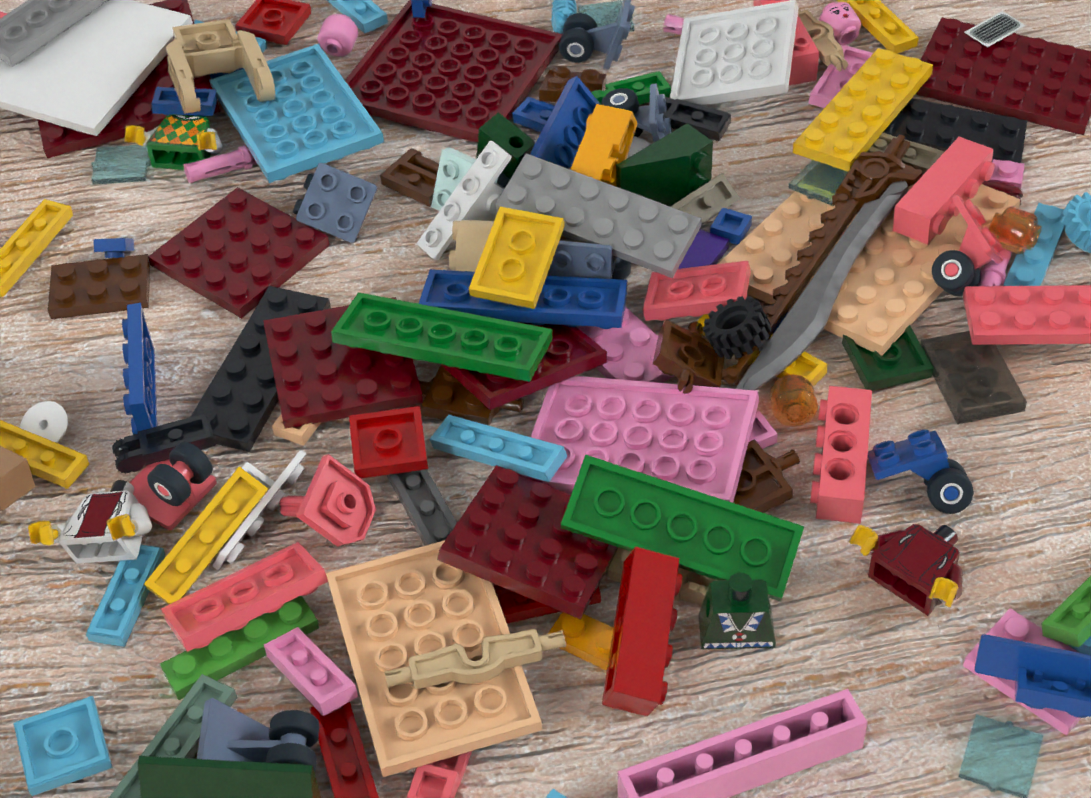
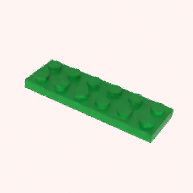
M359 292L331 331L332 343L528 382L531 381L552 342V329Z
M586 454L561 522L562 529L628 551H632L636 546L680 558L679 568L718 581L729 580L735 573H745L752 580L762 579L767 583L769 598L777 601L782 600L805 527Z

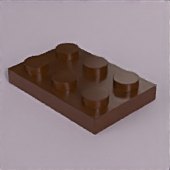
M148 254L52 265L48 300L50 318L58 319L126 311L128 304L141 303L142 308H149L150 262Z

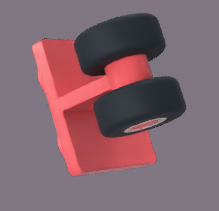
M957 194L952 197V200L967 222L968 227L959 251H945L935 259L932 265V277L935 283L953 296L961 297L966 286H978L981 277L980 267L991 260L997 264L1003 261L999 252L1004 249L995 234L991 233L987 226L982 227L987 221L979 208L974 206L970 199L964 201Z
M188 442L179 443L170 452L169 459L145 466L129 482L134 487L133 495L140 504L146 507L150 520L167 530H173L217 484L215 477L211 475L213 467L209 458L202 450Z

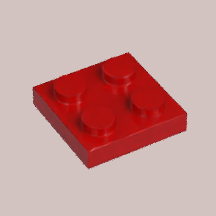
M255 0L236 23L235 28L237 32L240 30L246 31L266 41L287 45L311 15L310 4L292 0Z
M420 406L349 416L354 472L359 478L428 469Z

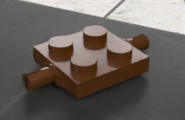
M666 319L659 330L653 365L657 366L664 374L679 378L678 390L681 392L683 389L684 394L690 393L693 385L720 388L725 356L719 357L711 344L702 337L703 327L701 323L697 326L698 322L693 321L689 324L688 329H685Z
M441 365L436 376L431 381L419 380L422 395H426L421 405L423 417L445 420L448 415L490 426L493 417L501 409L521 413L523 409L524 399L519 398L489 410Z
M755 439L748 442L733 503L763 513L792 499L793 489L783 477L782 471L800 463L795 450L792 449L790 452L774 458L764 452Z

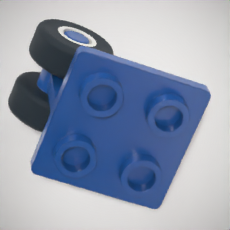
M919 430L908 435L906 440L896 443L894 441H884L873 446V450L868 451L867 457L876 480L911 470L924 478V484L927 485L928 498L933 507L940 512L946 514L961 512L972 501L974 490L970 479L960 463L948 458L947 451L936 431Z

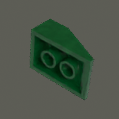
M687 123L616 165V187L671 207L711 180L713 141Z

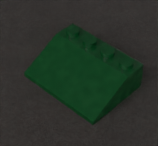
M139 756L138 760L141 798H321L313 765Z

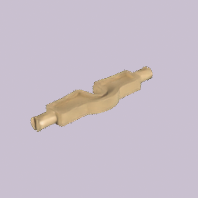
M798 8V16L819 51V59L826 66L833 64L838 71L845 70L848 62L844 59L843 48L835 40L833 28L826 22L818 21L809 10L801 11Z
M536 629L488 636L481 642L482 658L478 661L468 659L465 648L460 644H454L430 653L412 656L408 659L409 666L384 672L388 688L412 681L415 689L451 681L464 684L481 683L498 676L504 669L541 661L543 651L566 647L563 630L538 636Z

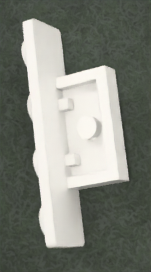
M488 142L418 240V246L431 258L439 260L453 241L452 226L454 221L495 220L498 213L495 204L505 189L495 183V181L512 158L510 154L495 142Z
M300 449L276 481H273L250 463L246 462L242 469L265 485L268 491L219 553L213 564L214 568L219 570L225 561L233 564L245 547L240 543L245 535L248 534L253 537L266 520L261 517L262 513L266 508L273 511L286 494L281 491L286 482L293 485L305 468L300 463L306 455L305 452Z

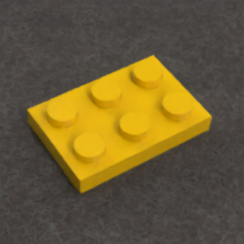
M499 207L468 289L470 296L535 309L565 227L564 219Z

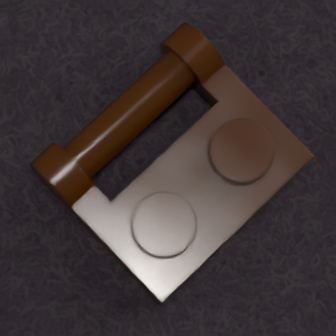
M411 148L380 175L381 185L430 207L439 163L422 156L420 151Z

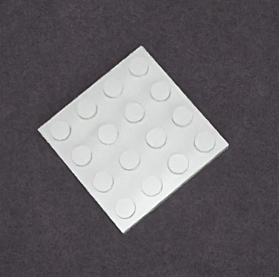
M796 0L684 18L670 98H677L698 105H707L788 93L798 16Z

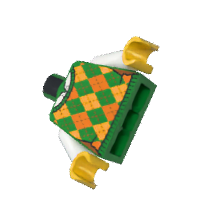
M170 114L165 117L159 126L149 132H145L144 127L128 125L125 128V142H133L139 146L147 147L150 162L154 168L184 170V164L210 158L211 153L218 154L223 148L216 130L210 128L209 119L206 117Z

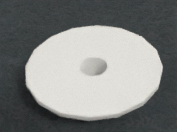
M39 402L25 413L20 428L58 443L66 433L68 415L64 407L56 402Z

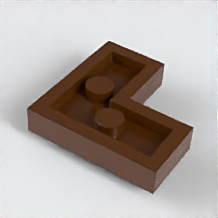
M556 67L548 71L539 89V101L557 102L568 80L576 76L579 77L590 92L602 91L605 89L606 74H600L599 71L593 69L573 72L565 67Z

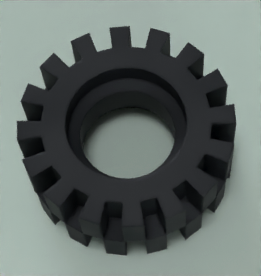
M743 296L737 297L736 302L733 299L727 300V305H718L716 307L718 311H711L708 314L710 319H705L703 331L712 348L719 357L725 356L726 359H732L733 355L736 358H741L743 352H747L748 355L753 353L752 348L756 346L759 349L763 345L761 340L767 341L769 338L768 333L771 332V324L759 301L749 296L746 299Z

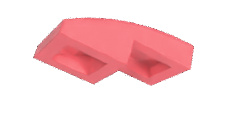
M472 751L417 767L407 798H454Z

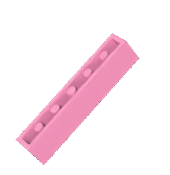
M846 689L618 771V798H728L863 748L867 720L850 691Z

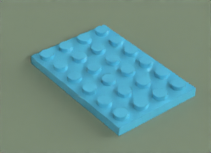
M319 44L266 61L274 81L275 100L258 101L245 69L210 80L211 87L216 89L217 99L269 183L283 180L288 176L305 170L314 169L319 163L325 164L333 160H340L347 155L361 150H368L373 146L384 143L382 131Z

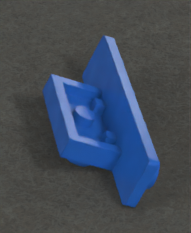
M986 634L981 635L975 662L976 673L1015 681V702L1024 703L1030 708H1049L1064 711L1078 718L1091 717V655Z

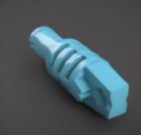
M553 0L551 20L553 32L563 34L566 19L577 12L575 0Z

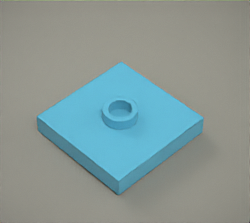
M93 696L13 723L26 783L31 796L113 768Z

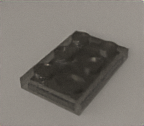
M970 331L921 340V346L934 367L933 377L957 425L1025 411L1027 401L996 345H972Z

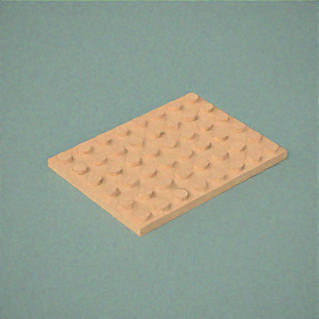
M823 164V168L820 167L816 173L818 176L814 175L809 184L805 181L801 185L802 187H799L718 264L748 261L751 273L747 294L770 305L776 303V300L773 299V289L787 284L788 280H785V270L801 263L797 260V252L812 245V242H809V232L824 226L821 223V214L835 208L832 205V196L836 195V190L843 181V177L848 173L847 171ZM830 172H831V173H834V172H835L834 177H832L833 175H831V176L829 177ZM983 184L979 186L974 198L970 199L974 206L979 208L987 221L982 227L987 226L991 233L994 234L1019 210L1020 199ZM914 185L908 186L907 192H908ZM894 207L856 258L842 284L824 330L842 338L844 334L853 339L855 344L872 352L875 350L882 356L891 347V344L895 343L905 332L909 324L911 325L944 290L935 283L932 277V265L941 253L949 250L959 251L968 227L961 213L956 217L953 216L947 222L943 233L937 234L927 245L893 231Z

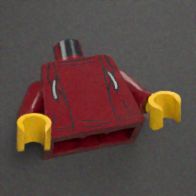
M912 524L904 531L897 530L877 535L871 528L859 525L851 536L849 543L861 546L860 552L864 556L872 553L868 577L925 615L929 616L932 613L939 599L946 602L945 606L950 608L953 601L962 594L963 570L958 565L960 552L954 547L958 541V536L949 526L942 525L932 533L919 524Z

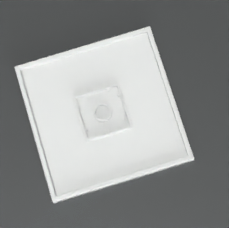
M133 0L106 1L88 16L77 21L68 30L54 37L45 46L40 47L13 67L0 59V108L97 136L167 54L166 46L174 40L172 27L193 24L191 16Z

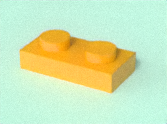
M562 612L548 634L563 630L566 647H560V649L607 671L613 627L585 614L581 619Z

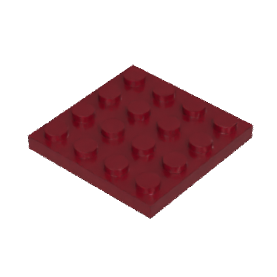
M237 187L153 252L148 258L153 268L242 319L259 304L269 286L279 288L325 250L330 243L326 234L298 222L296 218Z
M349 305L263 320L284 429L300 427L309 423L316 424L348 418L350 415L422 404V391L413 359L332 343L331 331Z
M543 324L533 326L552 329V342L530 382L458 367H449L443 364L440 365L491 410L607 363V351L577 327Z
M496 465L440 547L437 560L581 619L619 547L561 528V522L571 497L570 494L552 488L548 484L520 475L513 470Z

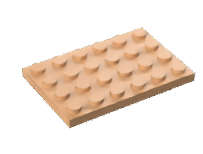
M444 541L326 573L382 777L542 730V721L522 665L504 669L498 676L481 683L464 684L451 681L415 689L412 681L388 688L384 671L409 666L408 659L412 656L460 644L465 648L468 659L478 661L482 658L481 642L485 637L510 634L492 582L437 560L440 547Z

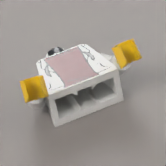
M117 480L113 483L110 492L92 493L85 496L75 513L65 523L51 525L50 521H38L30 524L28 531L31 544L41 542L43 545H52L59 542L75 563L79 564L137 559L142 536L150 532L152 524L146 507L140 504L133 495V485L124 480Z

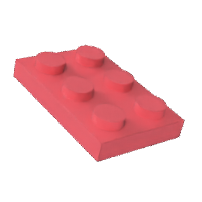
M739 261L677 269L673 278L652 272L643 306L645 321H665L666 319L684 316L699 317L709 314L711 311L717 312L716 307L720 304L722 306L727 305V300L733 299L734 302L740 296L746 299L751 273L749 262Z

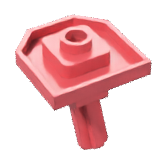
M329 454L321 458L305 496L288 495L287 497H282L279 502L281 506L280 513L283 516L298 517L337 547L364 540L376 511L369 484Z

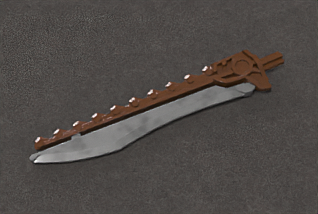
M898 135L897 138L893 137L884 152H861L837 188L836 195L832 196V205L835 208L821 214V223L824 226L809 232V242H812V245L797 252V260L801 263L785 270V280H788V283L773 289V299L776 300V303L763 308L771 324V332L768 333L769 338L767 341L761 340L763 345L759 349L754 346L752 348L753 353L748 355L747 352H743L741 358L735 357L738 360L737 364L722 370V380L728 385H738L736 389L757 391L792 364L825 328L838 293L856 258L895 205L907 193L908 186L914 185L922 177V170L914 169L912 166L906 165L901 161L910 147V142L905 141V136Z

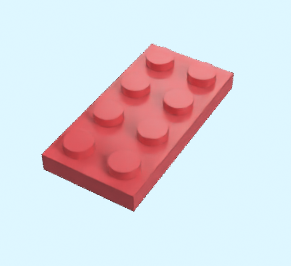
M1091 285L966 286L964 288L963 300L972 345L1091 344Z
M296 542L161 608L167 624L185 650L189 652L193 649L209 645L213 639L229 631L245 627L249 621L265 613L279 610L285 603L299 596L313 593L319 586L327 583L328 579L324 568L299 542Z

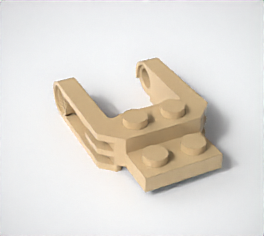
M230 19L172 27L174 40L166 46L169 64L168 71L185 114L201 110L200 98H196L193 77H203L206 74L220 72L231 73L240 68L245 69L259 102L275 100L273 77L254 34L242 30L236 34Z

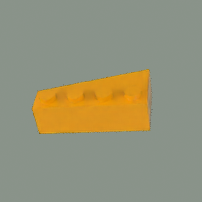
M596 104L593 114H589L587 118L586 131L570 170L616 187V165L627 159L638 124L633 111Z

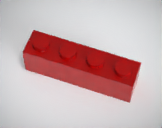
M635 546L625 559L602 705L648 717L658 705L664 703L668 690L667 681H663L664 669L669 666L673 652V646L668 644L669 633L673 631L678 615L677 609L673 608L674 596L678 595L682 584V574L678 573L680 558Z

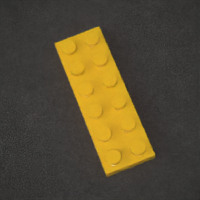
M877 48L794 141L793 154L848 172L859 154L869 150L932 75L933 64L923 62L918 58L896 54L891 50Z

